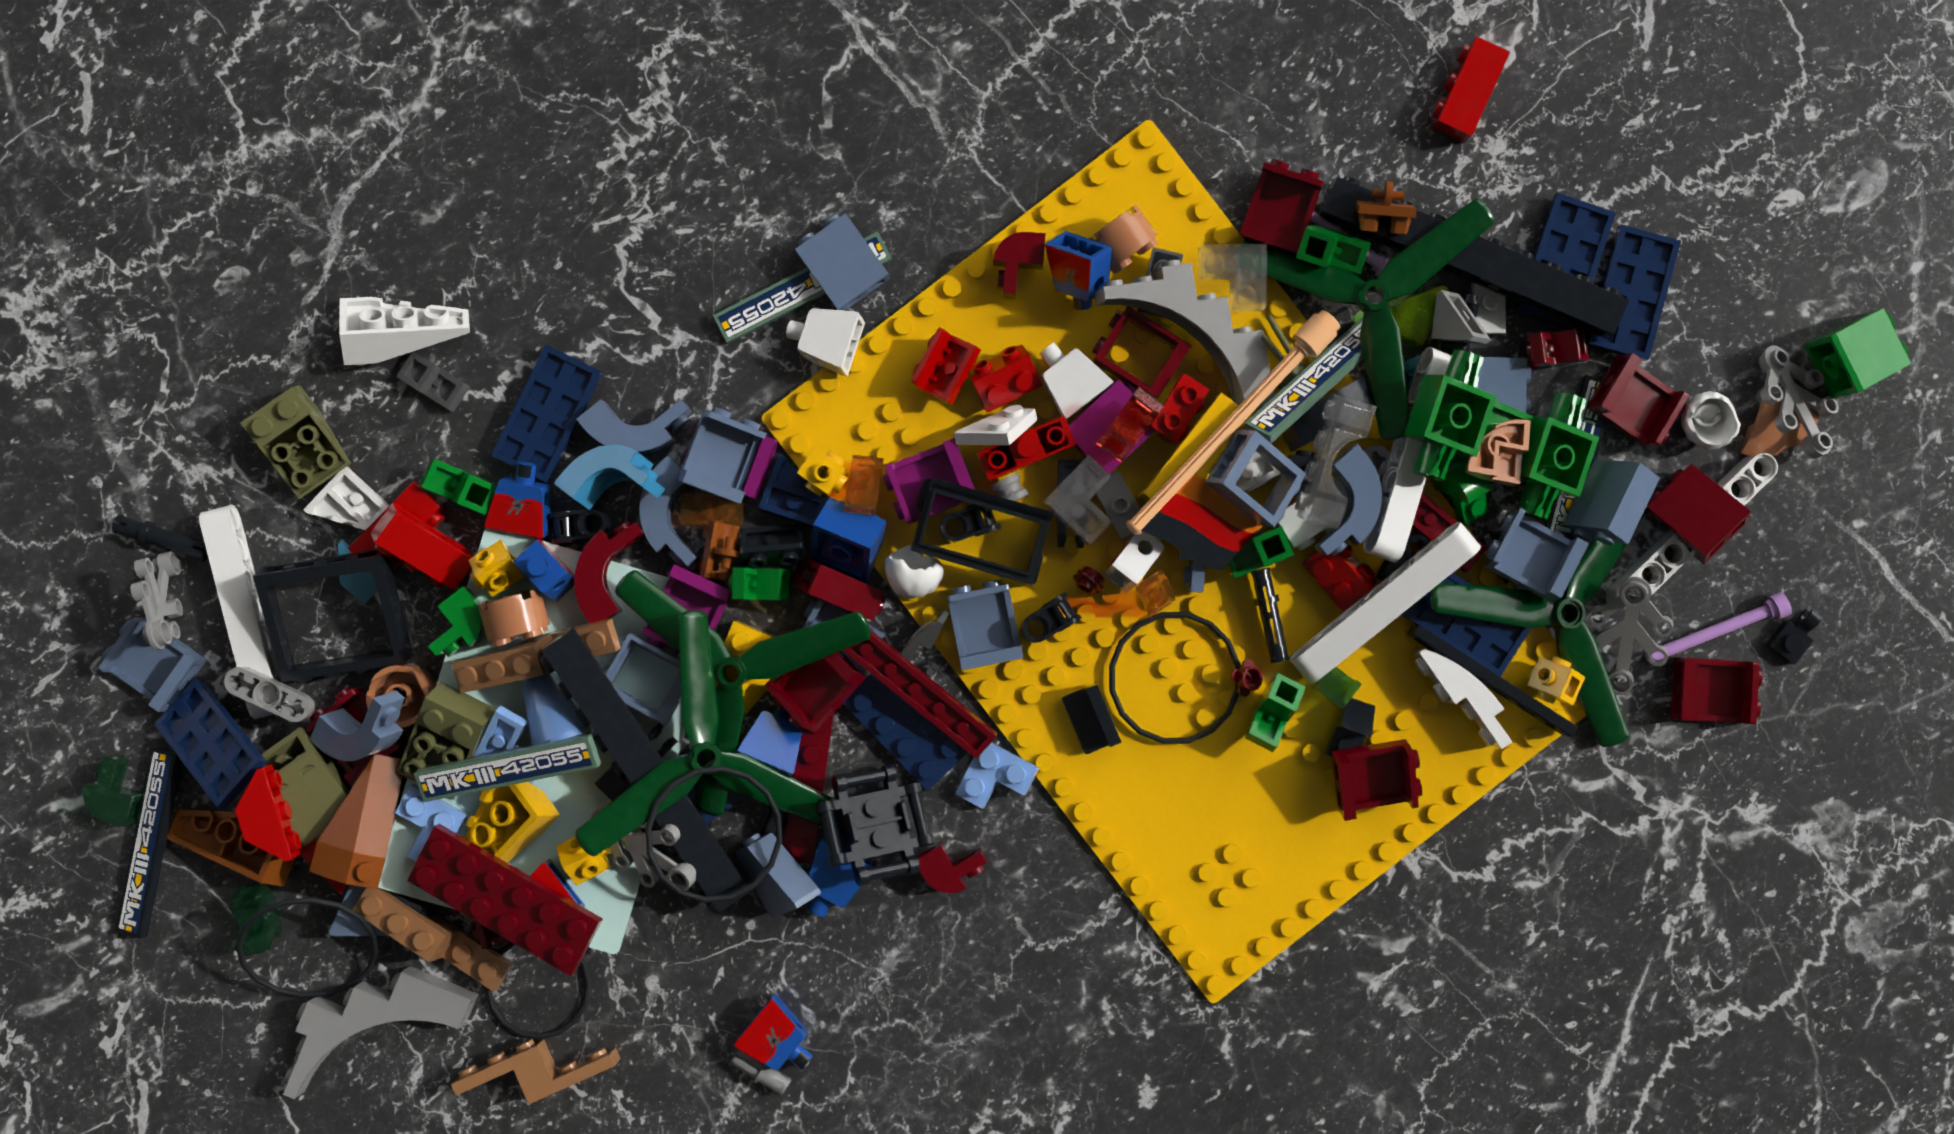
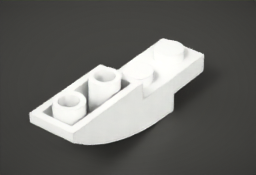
M1419 648L1413 651L1417 658L1414 661L1416 667L1424 676L1429 675L1435 684L1432 686V689L1436 696L1442 702L1447 701L1451 704H1457L1462 701L1463 704L1460 705L1461 710L1469 720L1475 719L1481 728L1478 734L1486 745H1493V747L1503 749L1512 743L1495 718V715L1504 710V707L1481 681L1457 663L1440 654Z

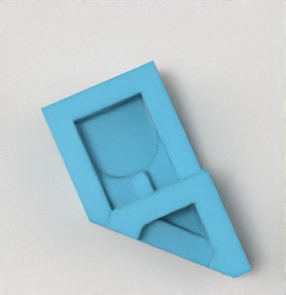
M342 539L338 542V555L351 553L347 549L349 545ZM371 571L340 575V584L363 604L378 591L374 574Z

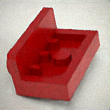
M939 327L935 335L930 338L927 351L921 362L916 365L911 383L921 391L953 405L981 349L951 335L945 329Z
M1023 345L1007 347L1000 355L990 360L984 359L975 363L968 374L987 413L1043 386L1032 359Z
M1182 374L1150 425L1151 428L1159 432L1158 437L1167 443L1181 441L1190 428L1189 422L1194 414H1198L1205 405V397L1210 389L1187 374Z
M1347 540L1348 545L1337 555L1333 556L1330 553L1327 556H1322L1316 551L1302 563L1304 568L1341 611H1344L1371 591L1376 583L1375 574L1371 567L1364 562L1362 563L1357 558L1352 545Z

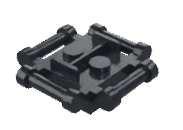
M893 764L882 765L881 769L848 776H844V774L833 775L832 787L835 800L815 805L817 815L821 816L830 857L827 858L829 867L851 864L854 879L858 886L868 885L871 880L907 873L908 875L918 873L919 862L914 855L913 849L935 844L933 834L929 833L920 797L922 792L920 782L898 787L896 769ZM883 781L885 790L848 797L847 788ZM907 796L918 836L912 839L909 834L911 825L904 801L901 802V798ZM833 812L835 813V817H836V821H837V825H838L839 834H840V838H841V842H842V846H843L844 853H842V849H841V845H840V841H839V836H838V832H837V828H836V824H835ZM900 853L902 861L867 868L864 864V861Z

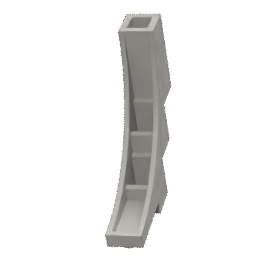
M1180 260L1166 261L1161 263L1162 267L1153 272L1152 276L1135 278L1134 283L1123 284L1122 280L1108 281L1104 283V287L1095 293L1097 306L1122 305L1144 309L1159 314L1186 330L1211 355L1227 383L1233 402L1237 405H1240L1270 373L1266 344L1261 339V336L1264 335L1263 330L1252 331L1251 326L1233 329L1228 297L1216 298L1215 293L1197 296L1191 263L1180 264ZM1274 390L1255 410L1261 409L1274 397Z
M409 966L400 973L397 972L393 977L389 990L393 992L363 981L354 988H349L342 1003L344 1006L322 997H315L307 1003L304 1002L296 1015V1020L299 1023L295 1031L305 1036L302 1037L296 1048L295 1053L299 1056L295 1066L291 1065L285 1075L284 1083L287 1085L283 1095L296 1099L304 1093L318 1067L331 1051L346 1038L370 1027L394 1021L414 1020L434 1022L460 1029L467 1023L478 993Z

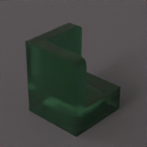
M1335 667L1315 682L1311 688L1335 707L1343 709L1362 684Z

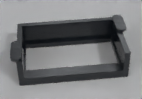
M934 477L923 481L916 504L917 509L921 513L910 551L1029 585L1036 583L1043 560L1041 552L1054 512ZM935 495H943L1040 523L1026 572L922 542Z

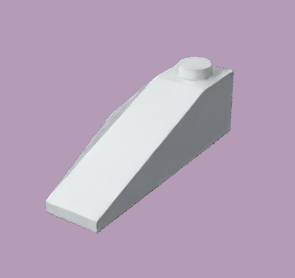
M378 297L340 298L339 335L344 365L362 366L379 363L470 333L468 309L430 305L425 309L411 307V302L400 301L399 305L385 304L382 298Z

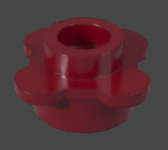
M1085 566L1073 576V579L1077 582V587L1086 594L1091 595L1093 593L1098 595L1104 588L1102 586L1105 581L1104 577L1091 567Z
M1249 659L1244 660L1242 666L1238 669H1233L1230 674L1231 681L1235 682L1239 695L1243 697L1249 696L1250 691L1259 689L1263 682L1261 670L1254 666V662Z

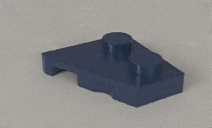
M779 453L759 504V511L813 528L815 520L828 499L823 494L819 497L805 487L808 481L797 474L798 470L783 454Z

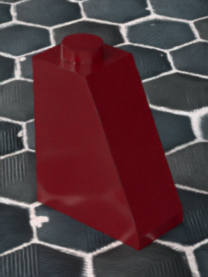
M805 557V562H799L790 582L791 585L810 595L848 611L860 612L865 618L872 621L882 611L885 603L884 596L886 592Z

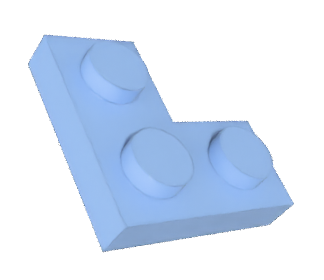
M500 705L495 711L473 758L522 748L517 743L528 720Z
M991 742L977 759L973 758L955 794L984 809L998 782L1022 795H1026L1039 767Z
M414 784L410 785L395 811L399 816L422 828L407 857L415 861L418 860L433 827L438 824L458 834L469 814L442 799L424 802L419 787Z

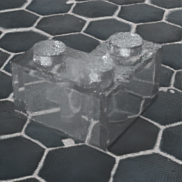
M1204 244L1198 248L1199 279H1230V311H1262L1266 307L1267 244Z
M1088 455L1042 503L1089 546L1112 523L1090 501L1111 476Z

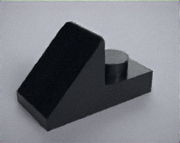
M1344 696L1325 755L1332 757L1331 751L1363 746L1366 736H1372L1375 706Z

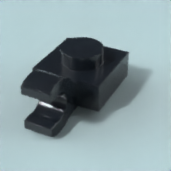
M1805 609L1794 624L1784 621L1766 646L1788 663L1795 665L1814 641L1807 634L1821 622L1823 617L1814 610L1809 612Z

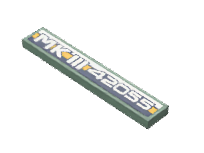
M878 231L864 238L882 265L892 261ZM806 267L714 314L713 317L727 344L826 295V293Z
M1363 318L1355 323L1245 422V430H1256L1270 443L1274 442L1364 360L1359 338Z
M592 734L421 768L414 773L423 801L428 802L598 768L601 761Z

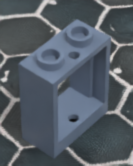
M1237 429L1205 483L1256 525L1275 527L1284 517L1285 509L1292 497L1300 490L1301 482L1306 473L1256 430ZM1255 451L1282 473L1263 507L1236 485Z
M629 633L627 637H620L621 649L613 652L617 655L612 664L606 663L602 670L613 684L635 645L679 669L680 659L646 642L633 633ZM680 672L659 710L617 687L615 689L625 704L666 725L681 701Z

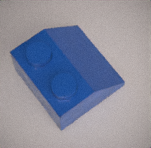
M829 497L813 524L811 560L867 583L884 540L886 521L873 513H866L854 508L847 502Z

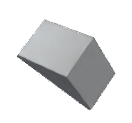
M1440 290L1437 293L1431 339L1487 344L1491 340L1460 294Z

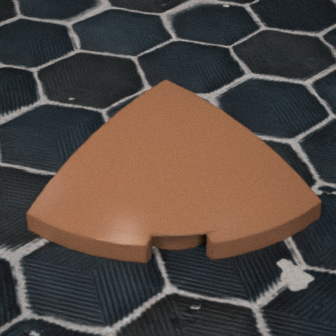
M1762 400L1754 424L1748 426L1739 454L1751 456L1767 453L1776 456L1782 451L1800 445L1803 438L1807 436V433L1795 410L1793 409V414L1797 418L1798 426L1788 433H1782L1775 426V418L1779 416L1781 401L1773 405H1767ZM1810 412L1817 425L1820 417Z
M1510 420L1492 427V431L1483 437L1477 457L1468 456L1465 473L1512 487L1520 485L1522 454L1529 451L1531 420Z

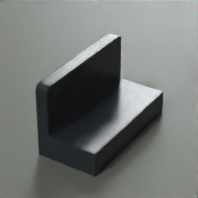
M1096 683L1062 697L1066 711L1085 754H1090L1106 746L1112 747L1122 743Z

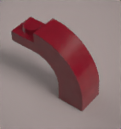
M626 522L613 531L615 535L613 538H610L606 531L601 530L587 543L580 554L575 569L574 588L578 605L589 623L611 619L623 611L608 588L607 571L611 561L617 554L645 536L643 529L636 522L632 525Z

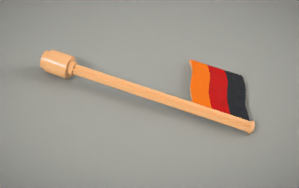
M1321 310L1318 314H1313L1293 335V340L1295 341L1293 344L1294 348L1130 521L1127 520L1126 525L1130 532L1139 535L1142 533V530L1168 541L1195 561L1213 569L1222 570L1263 527L1252 522L1205 483V479L1194 474L1304 357L1308 358V356L1316 358L1337 336L1336 331L1340 328V324L1330 313Z

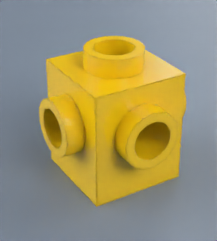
M815 447L797 472V474L808 481L805 487L821 497L823 492L831 496L833 491L838 494L848 481V478L845 476L847 469L842 466L845 460L832 451L825 455ZM824 469H829L830 471L827 478H821V472Z
M501 539L488 548L480 550L474 557L469 559L473 570L470 573L472 581L479 590L485 588L492 597L507 590L525 576L514 564L515 556Z
M1553 656L1552 661L1539 657L1537 664L1530 671L1527 686L1536 690V697L1543 701L1554 704L1555 700H1559L1573 706L1585 676L1570 668L1571 663L1555 656Z
M576 836L556 846L562 868L576 886L611 868L606 856L610 854L609 847L598 855L591 856L582 849Z

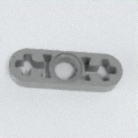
M236 667L229 670L225 675L224 686L230 694L288 721H305L314 713L315 704L309 695L249 667ZM244 674V681L257 685L254 689L249 686L237 688L239 682L235 680V677ZM268 685L273 686L277 691V698L271 704L265 702L262 698V691ZM285 700L291 703L301 700V707L304 708V712L295 715L294 707L282 704Z

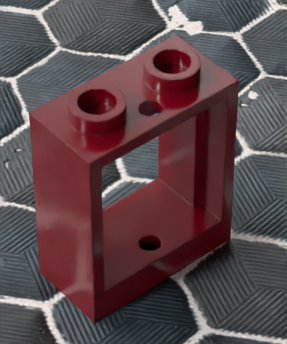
M1127 306L1124 312L1117 310L1108 325L1113 330L1107 339L1101 336L1093 348L1092 352L1096 354L1093 363L1121 381L1129 382L1137 391L1156 402L1192 345L1132 307ZM1127 321L1173 349L1151 386L1105 358Z

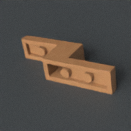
M612 618L574 627L594 657L617 652L621 649ZM570 628L525 639L512 648L456 660L451 665L460 692L465 693L545 675L548 671L539 659L544 655L541 647Z
M366 888L352 909L361 914L366 921L427 962L444 958L493 992L498 990L514 963L490 947L482 949L481 944L477 943L472 935L441 914L436 913L424 917L384 889Z
M532 1038L515 1046L516 1051L509 1055H505V1052L502 1051L487 1059L488 1064L480 1068L473 1064L458 1072L459 1077L451 1086L457 1096L514 1070L529 1105L614 1067L621 1058L616 1047L608 1051L603 1047L588 1054V1060L579 1064L576 1060H573L559 1068L560 1072H558L545 1040L542 1039L534 1043Z

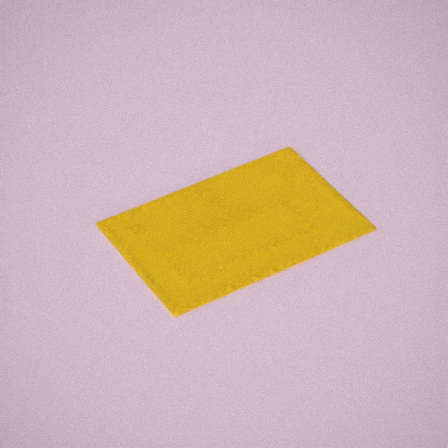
M1144 121L860 339L848 377L823 368L762 415L763 423L799 469L814 447L825 455L832 451L845 460L842 465L847 469L845 476L848 478L845 486L838 494L833 491L831 496L823 492V495L827 499L831 497L838 501L847 502L854 508L866 513H873L886 521L884 540L874 567L891 589L892 587L885 573V559L895 551L912 545L918 521L910 525L907 524L905 519L899 521L893 503L898 502L894 490L888 492L881 475L887 472L884 465L893 464L939 446L943 442L955 438V431L1003 411L1009 406L1021 405L1023 408H1035L1037 421L1026 431L1060 418L1061 415L1041 379L1042 374L1050 367L1040 353L1055 342L1065 356L1077 348L1093 362L1096 354L1092 350L1101 336L1107 339L1113 330L1108 325L1117 310L1124 312L1127 306L1122 305L1097 306L1096 299L1094 298L1092 299V307L1090 309L1076 310L1073 305V297L1057 291L1054 287L1046 248L1044 249L1042 270L1018 268L1015 299L1003 298V289H997L999 270H1005V267L993 266V259L997 247L1006 237L1018 232L1046 233V244L1063 232L1068 231L1085 238L1092 237L1096 241L1097 239L1093 234L1127 210L1132 215L1129 208L1137 204L1158 234L1155 237L1158 244L1154 247L1182 253L1181 264H1192L1197 296L1215 293L1216 298L1228 297L1233 329L1251 326L1252 331L1263 330L1264 334L1285 357L1287 353L1267 320V316L1272 315L1292 349L1294 348L1293 344L1295 341L1293 340V335L1307 321L1274 278L1236 263V253L1244 238L1239 235L1240 233L1153 121ZM1152 248L1141 255H1138L1137 252L1129 257L1132 263L1118 273L1113 274L1110 270L1109 281L1122 280L1123 284L1134 283L1135 278L1145 276ZM1139 312L1192 346L1156 402L1137 391L1139 393L1137 399L1144 407L1149 404L1158 413L1180 376L1187 374L1210 389L1205 397V405L1198 414H1194L1189 422L1190 430L1213 399L1221 392L1232 400L1227 383L1211 355L1191 334L1167 318ZM1127 321L1105 358L1151 386L1173 349ZM940 327L951 335L981 349L975 363L984 359L990 360L1000 355L1007 347L1023 345L1032 359L1043 386L987 413L969 376H967L953 405L921 391L911 383V379L916 365L921 362L927 351L930 338L935 335ZM1266 345L1271 372L1280 362ZM1326 347L1316 358H1318L1326 349H1328V347ZM1308 356V358L1304 357L1301 360L1305 365L1303 369L1309 366L1316 358ZM1099 367L1107 376H1109L1112 379L1113 384L1117 380H1120L1117 377L1110 374L1109 372H1107L1106 370ZM1347 374L1320 400L1354 382V380ZM1276 387L1274 389V396L1282 389ZM1100 394L1093 401L1087 404L1084 408L1078 411L1075 415L1067 420L1068 426L1075 419H1077L1089 406H1091L1102 394ZM1374 407L1296 449L1314 452V458L1323 459L1317 497L1293 496L1288 506L1298 500H1302L1311 513L1315 515L1325 513L1329 507V496L1323 485L1336 477L1328 466L1349 447L1358 444L1363 450L1372 445H1381L1391 452L1394 439L1385 440L1380 437ZM1254 410L1250 415L1253 416L1258 410ZM1157 431L1109 474L1120 471L1140 509L1146 503L1138 496L1181 442L1178 440L1177 443H1167L1158 437L1159 432ZM1282 435L1271 443L1286 457L1296 454V450L1290 451ZM958 445L974 489L998 496L997 493L992 492L990 486L1014 473L989 481L977 451L992 445ZM1074 446L1044 461L1017 471L1020 476L1019 483L1022 488L1027 489L1029 495L1016 502L1054 512L1041 552L1043 560L1035 584L1029 585L938 559L942 564L944 572L937 589L932 593L926 594L923 598L906 599L896 594L920 626L943 610L949 612L934 645L1021 758L1039 767L1036 774L1038 780L1211 1003L1220 1001L1561 736L1552 728L1488 688L1504 707V710L1495 715V718L1512 743L1503 749L1493 747V745H1486L1478 734L1481 728L1475 719L1469 720L1461 710L1460 705L1463 702L1460 701L1457 704H1451L1447 701L1442 702L1432 689V686L1435 685L1429 675L1424 676L1416 667L1414 661L1417 658L1413 651L1417 648L1429 649L1407 636V631L1414 623L1401 615L1320 680L1310 684L1290 662V659L1270 663V655L1259 606H1255L1254 599H1257L1251 572L1234 579L1228 564L1222 570L1213 569L1205 565L1204 592H1188V585H1183L1184 566L1189 567L1190 561L1177 560L1179 549L1162 539L1160 543L1165 546L1164 550L1140 582L1125 593L1102 575V573L1133 534L1122 540L1120 539L1091 487L1094 483L1104 479L1091 464L1089 470L1088 523L1085 524L1084 548H1077L1075 543L1077 523H1066L1065 546L1057 547L1058 522H1056L1058 460L1088 461ZM1214 464V465L1212 466V468L1209 470V472H1208L1209 474L1211 473V471H1212V469L1214 468L1215 464ZM824 469L821 472V478L829 476V469ZM1280 477L1246 493L1255 501L1260 502V505L1263 507ZM1426 478L1422 492L1457 521L1455 510L1441 492L1435 489L1431 479ZM966 502L929 517L922 542L1026 572L1040 523L992 510L996 522L1000 523L1002 528L978 537L974 536L951 543L943 539L940 534L941 521L945 516L965 509V507L972 504ZM980 511L983 521L986 524L982 511ZM949 520L945 525V530L950 536L955 537L962 533V524L958 520ZM1263 526L1255 535H1258L1275 527ZM1464 526L1473 535L1469 528ZM1411 528L1410 533L1414 532L1416 534H1419L1416 530ZM1324 530L1313 536L1316 542L1303 550H1299L1298 547L1292 548L1293 556L1267 567L1259 568L1270 567L1275 595L1279 594L1280 601L1277 602L1289 657L1348 609L1346 608L1344 611H1341L1302 565L1304 560L1317 551L1314 546L1326 536ZM1347 538L1346 540L1352 545L1357 558L1362 563L1368 564L1373 570L1374 578L1376 579V583L1372 587L1373 589L1382 582L1376 578V575L1385 559L1364 552L1363 542L1361 544H1353ZM1409 543L1408 547L1412 549L1411 552L1418 553L1420 548L1417 546V543ZM1138 548L1139 552L1144 554L1143 551L1140 548ZM1486 551L1468 572L1464 573L1460 568L1453 572L1471 585L1513 588L1511 584L1506 585L1499 574L1484 567L1488 560V557L1485 556ZM1088 566L1098 571L1105 579L1102 584L1103 590L1098 595L1093 593L1091 595L1086 594L1076 585L1077 582L1073 579L1078 570ZM1001 579L1002 585L1009 584L1023 658L962 670L947 596L953 595L952 589L970 585L971 591L984 589L983 582ZM1263 586L1268 612H1270L1271 610L1267 597L1266 587ZM1066 592L1068 595L1066 599L1075 614H1080L1082 618L1044 641L1033 643L1025 640L1020 631L1022 621L1042 608L1050 600ZM1160 612H1189L1211 621L1231 640L1241 666L1244 660H1252L1254 666L1258 667L1263 675V682L1260 688L1250 691L1247 697L1239 695L1232 714L1214 733L1189 744H1162L1138 734L1119 715L1109 692V664L1119 640L1137 622ZM1161 618L1140 627L1123 645L1115 665V691L1124 712L1141 729L1163 738H1188L1209 729L1227 711L1235 691V682L1231 681L1230 678L1231 671L1235 669V665L1226 643L1208 626L1188 618ZM1270 618L1274 642L1277 644L1273 619ZM1031 620L1027 625L1028 634L1034 638L1042 635L1044 630L1043 624L1038 620ZM1545 626L1532 628L1501 677L1575 725L1587 716L1578 696L1573 706L1559 700H1555L1554 704L1537 698V691L1527 686L1530 671L1537 664L1539 657L1552 661L1553 656L1560 658L1556 640ZM1280 673L1306 688L1296 713L1286 723L1277 748L1271 752L1245 739V735L1252 720L1250 717L1259 698L1274 676ZM1096 683L1122 743L1112 747L1106 746L1090 754H1085L1066 711L1062 697ZM1344 696L1375 706L1372 736H1366L1363 746L1406 739L1411 748L1417 750L1420 768H1416V778L1420 779L1422 785V796L1418 797L1419 808L1412 809L1408 802L1359 809L1356 810L1357 819L1344 821L1337 808L1332 757L1325 755Z

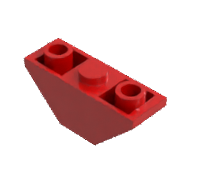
M1062 416L1023 432L1010 445H992L977 451V454L988 480L991 481L1044 461L1075 446L1076 442L1065 416Z
M270 764L256 770L235 808V812L245 841L284 861H289L300 855L299 849H301L302 844L298 832L292 829L290 822L292 818L291 807L288 801H284L280 790L283 786L281 775Z

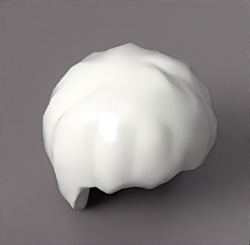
M1707 391L1696 394L1686 403L1685 410L1681 414V425L1687 439L1695 445L1708 450L1719 449L1730 444L1732 439L1738 435L1741 426L1735 408L1729 398L1718 392Z
M911 545L895 551L885 559V573L888 582L896 594L906 599L923 598L926 594L932 593L937 589L938 584L943 578L944 570L937 558L910 551Z

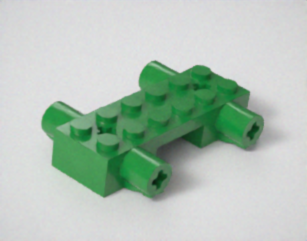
M1453 350L1445 375H1423L1404 433V436L1422 442L1413 472L1432 480L1444 481L1450 461L1454 455L1466 460L1468 456L1477 457L1483 437L1492 431V427L1510 420H1531L1529 451L1522 454L1520 481L1526 484L1517 509L1521 507L1526 510L1525 516L1547 521L1553 501L1558 495L1580 497L1599 437L1580 430L1582 423L1581 415L1585 408L1586 399L1574 394L1555 392L1548 417L1529 415L1497 402L1496 395L1477 388L1478 376L1484 357L1472 352Z

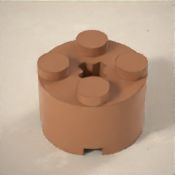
M1137 204L1129 208L1132 215L1127 210L1093 234L1097 242L1111 246L1110 270L1113 274L1118 273L1132 263V260L1129 258L1135 252L1138 255L1144 254L1158 244L1155 240L1158 234Z
M538 588L501 596L496 601H484L477 604L487 641H491L492 647L508 644L511 640L517 639L519 634L523 635V639H528L548 631L547 625L550 622L542 593Z
M403 664V666L393 665L383 668L370 681L371 684L366 694L367 707L369 709L372 699L396 690L402 695L403 691H405L407 696L400 709V716L395 723L401 728L414 726L425 697L436 687L437 682L433 675L420 665Z

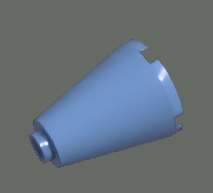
M552 673L526 679L527 681L523 683L522 689L532 746L592 734V737L596 736L591 725L585 727L575 712L578 710L577 706L571 699L567 700L557 686L559 682Z

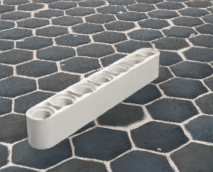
M1428 347L1422 352L1407 396L1410 415L1423 375H1445L1451 355L1432 347ZM1407 436L1394 439L1381 482L1382 503L1379 517L1374 528L1363 542L1364 552L1393 563L1397 562L1405 551L1426 481V477L1413 472L1422 442Z
M1767 453L1746 456L1717 484L1745 506L1774 478L1778 471V463L1772 455ZM1756 461L1762 466L1760 475H1757L1754 471V463ZM1734 482L1740 487L1738 497L1734 496L1731 490ZM1668 530L1609 587L1606 592L1607 603L1619 595V587L1625 579L1630 577L1642 578V572L1646 567L1652 574L1649 584L1653 595L1695 554V550ZM1667 546L1671 547L1674 552L1673 559L1670 562L1664 555ZM1637 587L1629 590L1633 596L1641 594V590Z
M234 505L202 512L199 515L200 527L236 667H249L281 682L253 579L255 571L240 514ZM244 674L239 676L241 686H249L254 689L257 685L244 681ZM268 685L263 689V700L270 704L276 700L277 691L273 686ZM285 700L282 705L288 704V701ZM245 701L248 712L253 719L274 715Z
M1461 522L1451 525L1301 646L1290 657V662L1310 684L1317 682L1472 558L1480 550L1481 545Z

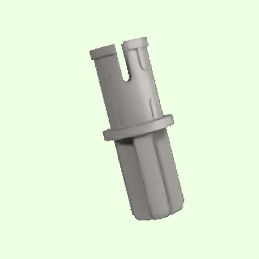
M739 1049L731 1059V1064L754 1078L753 1082L755 1084L760 1082L779 1096L783 1095L791 1081L790 1077L788 1078L779 1071L773 1070Z

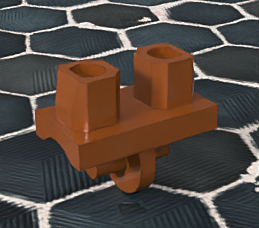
M1386 181L1384 190L1372 189L1371 198L1383 199L1382 202L1356 201L1355 210L1359 213V229L1362 231H1377L1379 215L1391 216L1390 233L1407 234L1411 218H1416L1417 208H1414V205L1391 203L1392 200H1404V191H1394L1393 181Z
M709 521V526L704 527L702 536L706 542L704 554L699 557L697 564L700 576L729 581L735 557L741 558L740 551H736L740 526Z

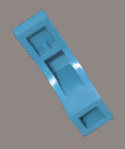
M615 444L599 446L585 452L569 464L554 482L556 486L589 510L606 489L618 482H635L656 498H659L665 490L663 486L656 482L659 475L651 470L654 465L634 449Z

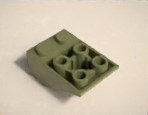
M301 385L289 388L240 422L298 499H301L351 464L322 413Z
M440 682L424 699L397 773L417 782L414 773L418 769L473 758L497 709ZM456 796L448 797V798L454 800Z
M299 727L262 753V756L267 761L264 766L272 764L274 770H278L281 775L283 786L280 790L283 800L288 801L292 810V818L290 819L292 829L298 832L301 842L307 847L316 841L321 832L325 830L335 815L334 812L343 803L349 791L329 755L325 754L310 741L312 733H308L305 729Z

